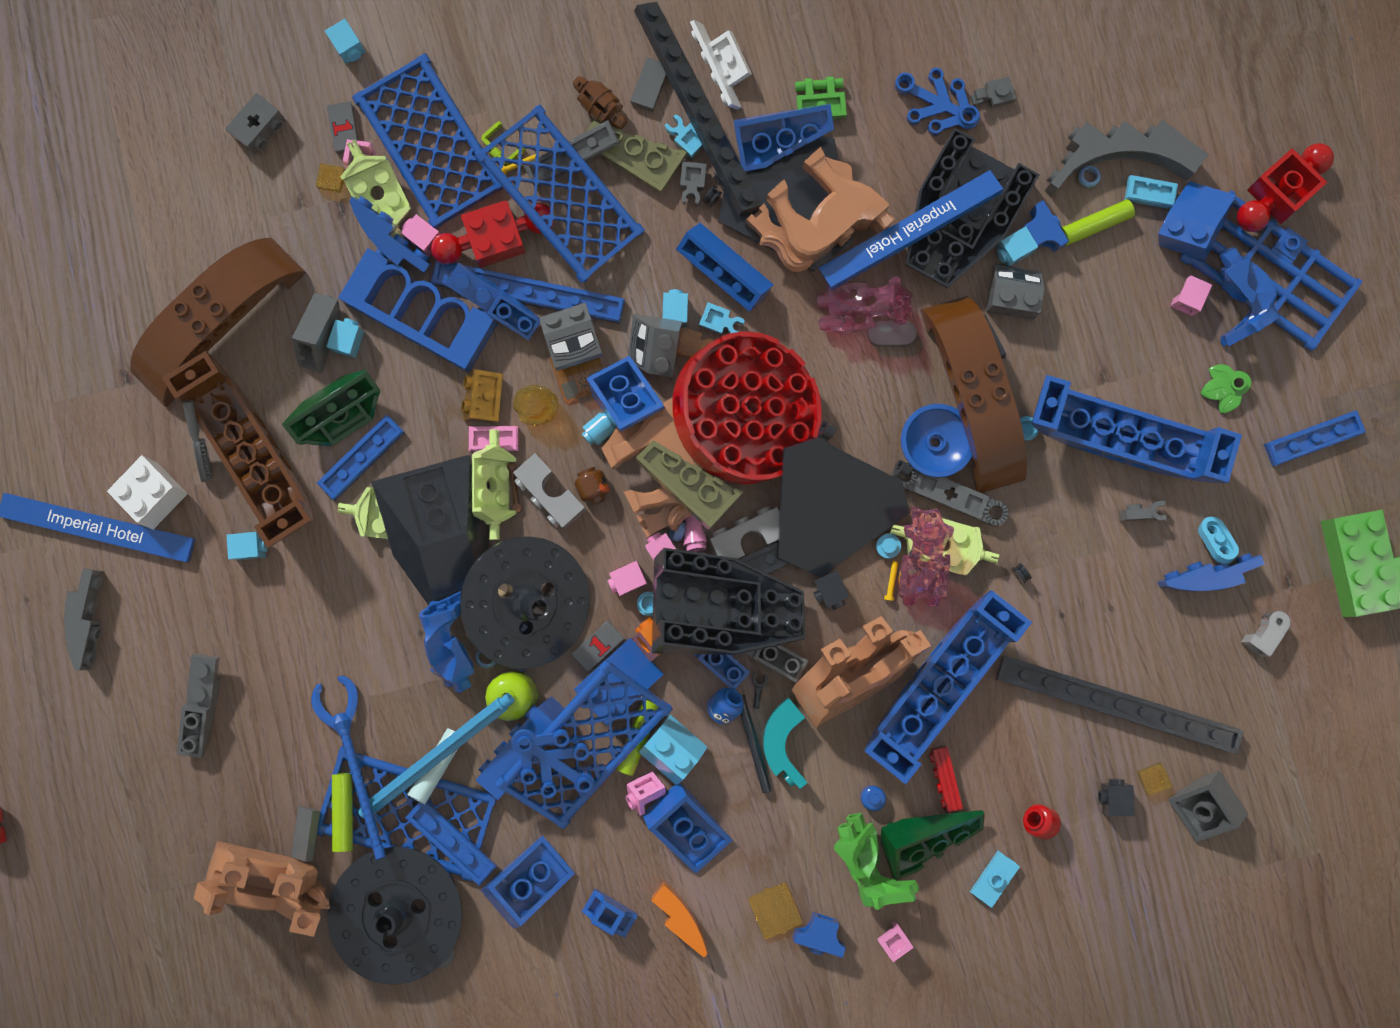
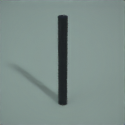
M743 694L741 696L744 708L740 714L762 793H768L772 791L746 697Z

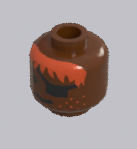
M591 467L577 474L578 478L575 480L574 485L581 501H591L592 505H596L606 500L604 495L609 493L610 486L602 470H596L595 467Z

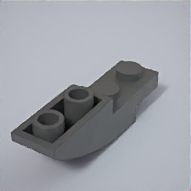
M83 568L78 591H67L64 631L68 653L75 670H91V666L96 660L95 648L97 641H99L102 635V621L92 620L98 609L97 596L104 582L102 577L103 571Z
M782 645L745 652V654L796 683L808 663L807 659Z
M197 653L191 656L187 699L181 711L177 747L178 755L196 758L204 756L219 695L221 679L217 677L220 657Z

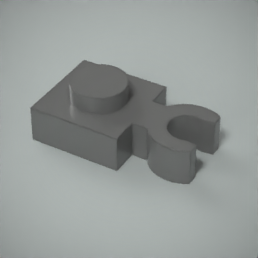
M682 162L680 188L687 189L682 194L683 205H686V199L689 196H693L695 198V206H699L700 194L697 190H704L706 164Z

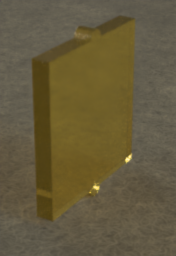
M786 882L771 888L765 887L764 891L748 897L765 940L779 933L786 934V930L803 924Z

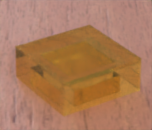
M320 163L316 187L320 190L342 193L344 180L340 176L346 169L341 166Z
M1160 762L1136 771L1144 792L1148 796L1172 787L1164 766Z

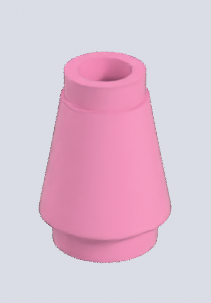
M694 516L687 517L685 519L684 547H686L687 551L702 552L706 550V544L708 543L702 524Z

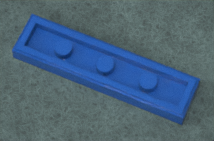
M1356 410L1263 445L1271 465L1274 467L1366 433Z
M386 415L317 484L332 500L336 501L405 432Z
M428 801L425 805L419 802L405 817L479 886L498 866Z

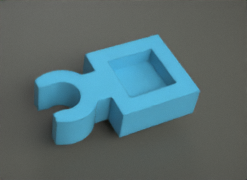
M675 114L673 119L678 126L672 128L666 123L665 130L668 134L677 136L674 139V143L681 150L687 151V155L692 159L703 148V145L692 124L690 123L685 127L682 118Z
M708 302L699 327L722 335L724 329L728 330L729 333L739 332L733 329V325L740 324L744 326L745 320L740 317L729 318L730 310Z

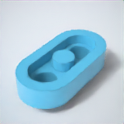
M1216 517L1205 518L1198 527L1200 537L1217 562L1223 564L1231 563L1239 553L1235 540L1222 520Z

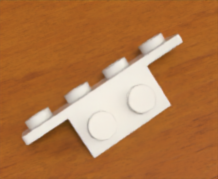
M696 20L691 21L690 24L693 28L691 31L692 36L703 50L701 52L702 58L712 69L711 77L722 91V101L727 107L736 110L742 108L733 86L752 75L733 32L728 30L711 41L704 25Z

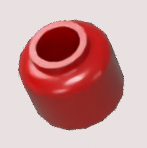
M1035 804L1025 811L1023 825L1030 835L1047 840L1059 833L1061 819L1054 809L1042 804Z

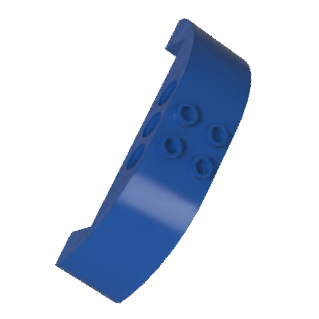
M1050 375L1045 376L1031 423L1042 434L1073 448L1143 470L1193 481L1229 483L1242 434L1220 427L1209 431L1197 429L1070 390V381Z
M990 590L952 627L900 692L875 728L864 751L904 784H907L922 765L917 760L1010 642H1018L1032 624V621L994 591Z

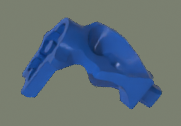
M1233 247L1218 255L1224 264V267L1220 269V273L1225 279L1227 293L1232 298L1246 303L1249 307V312L1233 329L1220 336L1222 346H1231L1245 337L1259 332L1280 317L1274 307L1277 293L1267 273L1251 262L1248 257H1241L1238 250Z
M461 591L441 601L430 602L429 606L419 613V618L425 631L424 645L427 659L431 666L430 671L442 678L445 686H453L458 693L472 686L468 676L474 673L473 662L466 648L450 633V626L460 614Z

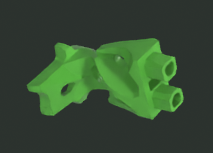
M862 813L848 815L846 817L847 823H843L837 828L840 839L835 843L834 850L846 863L852 878L857 882L862 904L879 910L889 904L914 902L916 900L915 893L920 890L915 880L896 881L879 874L876 864L880 863L877 831L874 824H866Z

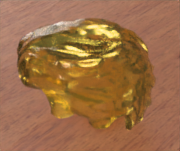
M528 385L516 392L513 401V408L518 413L519 420L522 423L533 426L552 422L557 415L559 407L556 395L549 388L541 385Z

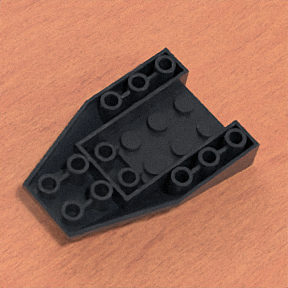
M956 128L952 131L919 189L915 213L991 170L1003 187V193L908 247L905 265L947 289L1004 239L1040 175L1020 163L1013 169L972 146L976 139Z
M470 454L372 481L373 491L393 557L428 606L432 601H441L460 592L467 573L474 562L489 549V524L475 517L472 512V461Z
M663 548L654 558L652 654L736 655L805 639L804 591L736 558Z

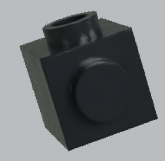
M837 570L813 581L817 590L813 594L819 606L823 604L825 608L831 606L832 610L846 605L844 600L849 598V594Z
M1112 778L1109 779V783H1101V790L1098 791V801L1102 805L1103 814L1109 817L1135 816L1133 785L1125 783V779Z

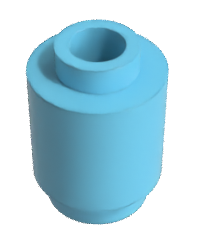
M604 412L602 414L598 413L582 427L585 431L582 433V436L590 445L595 443L599 446L613 434L616 426Z

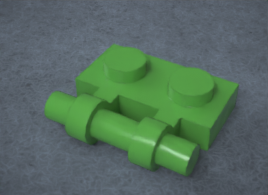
M833 76L825 77L824 80L804 78V81L795 82V92L805 91V95H797L796 97L797 109L831 104L832 118L846 119L845 92H835L836 88H843V78L834 79ZM826 89L827 92L822 94H813V90Z

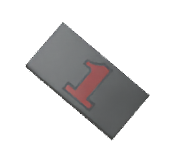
M351 101L327 105L336 154L345 152L347 139L359 141Z
M607 620L572 655L589 672L625 638Z

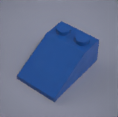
M1189 181L1164 220L1158 233L1159 246L1206 261L1236 199V195Z
M630 355L587 378L592 396L620 432L665 409L663 403Z
M631 638L607 658L608 661H611L617 668L646 689L651 687L664 674L653 661L650 662ZM599 666L574 689L577 694L600 670ZM612 673L607 676L609 683L622 681ZM631 686L628 687V696L640 695ZM616 687L610 690V699L622 698L624 696V687ZM596 688L590 695L592 701L605 700L607 698L606 690ZM625 703L611 705V715L622 714L625 711ZM606 705L593 708L598 717L608 714Z
M681 782L671 787L665 795L661 796L642 815L648 829L694 873L700 871L733 841L729 834Z
M542 835L501 870L480 891L514 929L521 927L575 873Z

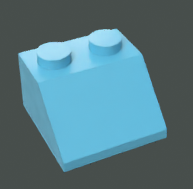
M670 714L639 753L677 785L692 770L708 747Z

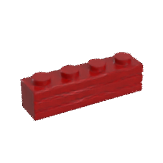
M941 746L930 749L929 758L930 762L934 764V769L932 770L934 777L938 780L936 787L938 793H941L942 796L940 800L942 809L945 808L947 812L963 809L948 747Z

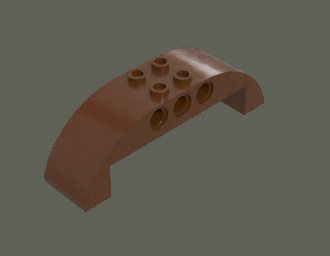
M272 238L257 239L235 248L201 273L148 326L134 348L130 362L131 373L167 407L175 398L162 379L164 376L204 351L208 352L280 282L290 289L306 272Z
M968 296L921 309L920 312L927 333L934 332L976 468L970 472L976 491L984 493L1024 481L1027 474V455L1023 429L998 346L981 309Z
M204 351L162 378L176 400L181 402L188 399L193 400L197 422L260 522L254 528L267 548L272 547L313 521L312 509L303 487L277 443L238 385L207 351Z

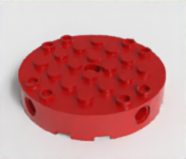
M735 332L712 341L697 351L687 361L674 387L672 399L673 419L683 447L702 469L721 480L734 484H758L782 476L783 448L816 438L821 426V398L814 377L811 378L804 366L806 363L793 349L789 350L779 343L780 340L766 334Z

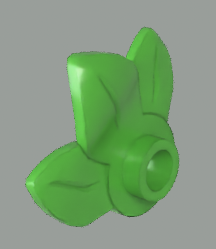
M1219 364L1210 367L1209 373L1213 379L1205 384L1201 395L1208 399L1219 400L1220 413L1230 412L1240 405L1242 395L1250 389L1251 378L1247 373L1233 371L1227 365ZM1237 378L1243 381V385L1240 388L1234 385V380Z

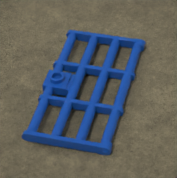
M1230 190V191L1228 192V193H1231V194H1235V192H1234L1233 190ZM1236 196L1232 206L1239 210L1246 202ZM1226 218L1222 228L1250 247L1245 257L1251 259L1255 252H1257L1293 277L1286 289L1271 279L1279 297L1274 305L1275 309L1278 311L1286 301L1319 324L1321 328L1313 338L1280 314V317L1274 323L1304 343V347L1312 352L1363 281L1359 278L1355 279L1319 254L1320 251L1318 249L1313 250L1306 245L1308 240L1289 227L1283 229L1277 225V221L1274 219L1269 220L1258 239H1255ZM1270 232L1278 237L1271 249L1263 244V241ZM1215 240L1211 250L1219 255L1228 250V248ZM1299 253L1308 258L1300 269L1292 264ZM1181 254L1179 260L1186 265L1188 263L1221 285L1222 290L1227 291L1225 279L1220 272L1201 259ZM1313 262L1350 287L1343 298H1340L1306 274V271ZM1299 282L1335 306V309L1328 318L1291 293Z

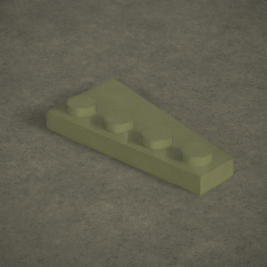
M593 121L587 131L602 123ZM612 127L620 144L601 153L600 156L662 194L686 158L687 151L676 150L668 147L666 144L655 143L646 140L645 137L634 136Z
M654 440L635 458V461L707 529H710L743 493L737 488H732L725 484V481L718 477H713L704 472L699 466L685 461L680 455Z

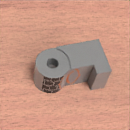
M1282 611L1265 613L1260 620V627L1256 633L1246 634L1240 643L1260 657H1270L1290 627L1289 616Z

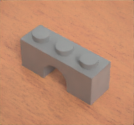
M536 453L513 472L517 477L514 482L523 491L528 489L534 495L531 498L532 502L540 510L544 507L550 513L547 518L556 528L561 525L562 528L566 529L586 511L585 507L569 490L559 497L547 496L545 483L554 473Z
M767 506L757 511L758 516L751 520L747 516L734 522L736 527L730 530L723 527L713 532L714 537L710 539L716 555L736 559L744 557L741 539L745 534L751 532L759 534L766 546L778 541L780 516L778 508L771 509L770 506Z

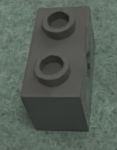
M256 92L225 129L234 139L255 155L267 145L268 139L272 134L281 129L285 118L278 109Z

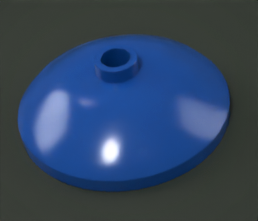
M930 404L921 407L907 419L901 432L903 455L910 466L923 475L929 477L953 475L960 471L972 457L958 409L952 406ZM932 439H936L939 442L938 447L931 445Z

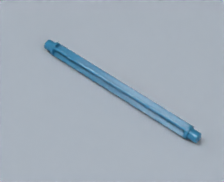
M507 693L502 698L498 697L371 797L369 800L373 814L382 809L507 711L508 707L515 702L513 696ZM360 808L359 811H358V812H359V815H360L362 818H364V817H363L364 815H363L362 810H361V808Z

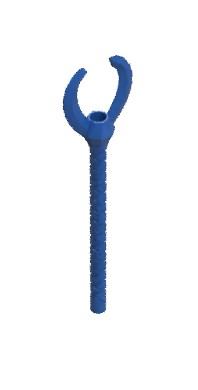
M341 675L337 679L345 685L348 693V704L345 713H339L333 717L325 710L320 701L322 684H317L314 688L311 703L319 719L332 727L341 737L375 859L381 860L386 855L368 793L365 789L366 786L352 738L350 737V727L357 708L358 693L354 683L349 678Z

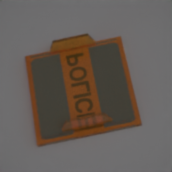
M599 357L556 371L552 358H549L565 403L592 394L587 378L604 369Z

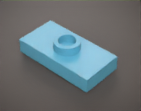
M1130 175L1127 181L1124 200L1128 199L1134 203L1171 209L1176 200L1178 184Z
M997 850L970 892L992 908L1020 866Z

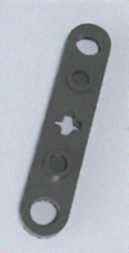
M912 468L910 481H902L905 490L986 524L998 526L1003 524L1008 518V508L1003 502L946 478L929 477ZM950 488H953V494L956 495V498H951L948 501L944 490L948 491ZM995 506L1001 510L1002 516L999 520L991 519L989 514L991 507Z

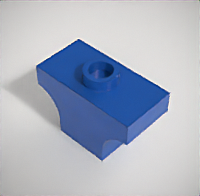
M1044 200L1036 204L1030 211L1031 222L1025 224L1024 227H1027L1038 248L1048 247L1055 253L1062 249L1069 240L1061 229L1060 220L1057 216L1052 215Z
M596 888L582 910V913L591 919L592 924L612 936L618 934L624 938L638 916V913Z
M812 912L811 919L806 926L802 928L795 927L792 936L794 943L809 947V951L812 953L823 955L826 952L843 958L845 952L844 943L837 939L839 923L835 918Z

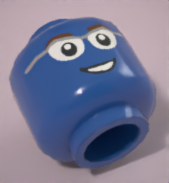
M728 687L719 689L707 702L709 716L715 722L722 725L731 723L742 713L744 708L740 693Z

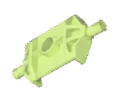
M357 140L348 142L347 145L354 158L340 176L341 179L344 180L352 197L360 198V196H363L373 203L372 209L379 214L381 211H384L394 219L392 223L397 226L392 235L399 234L403 237L398 227H400L399 224L410 212L411 206L387 157L366 156L362 154ZM375 186H380L384 190V196L380 200H375L371 195V190Z
M496 429L489 430L490 445H486V448L472 454V512L475 517L490 525L489 540H500L499 525L501 522L516 515V510H509V470L507 468V464L516 462V458L504 448H501V445H499L500 430ZM487 480L490 483V489H487Z
M373 487L365 489L357 504L339 503L338 507L345 509H338V513L351 514L355 517L360 536L388 539Z
M927 512L922 513L911 527L906 528L895 524L891 527L890 534L905 537L909 559L915 562L964 576L972 570L978 561L984 560L995 564L998 562L999 554L983 549L979 527L967 526L929 515ZM939 538H946L949 541L950 545L947 551H940L937 548V540Z

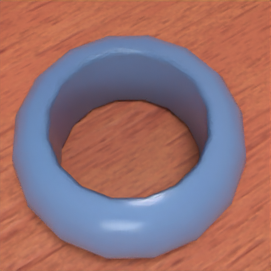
M1085 166L1078 174L1080 184L1087 188L1096 186L1101 178L1099 170L1094 166ZM1084 172H1092L1095 176V181H1086L1083 175Z
M683 521L679 525L678 531L670 528L669 538L673 542H679L684 536L686 527Z
M476 652V662L482 668H491L496 665L494 661L490 664H484L480 659L481 652Z

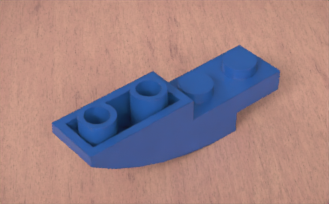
M360 196V198L351 197L349 202L360 226L374 245L397 266L401 265L406 259L422 272H426L432 263L428 261L429 256L418 248L416 251L407 246L409 242L401 235H392L397 226L392 223L394 219L384 211H381L379 214L372 209L373 203L363 196Z
M460 263L457 264L445 283L446 286L487 311L489 316L527 340L531 338L540 324L539 317L526 306L482 275L475 274Z
M1251 553L1236 557L1237 562L1230 565L1223 563L1212 566V564L1202 565L1201 561L1186 566L1188 570L1179 573L1176 570L1165 574V579L1157 583L1159 587L1177 591L1220 590L1246 583L1242 573L1262 566L1265 563L1261 555L1251 556Z
M693 654L731 689L735 690L750 673L732 655Z

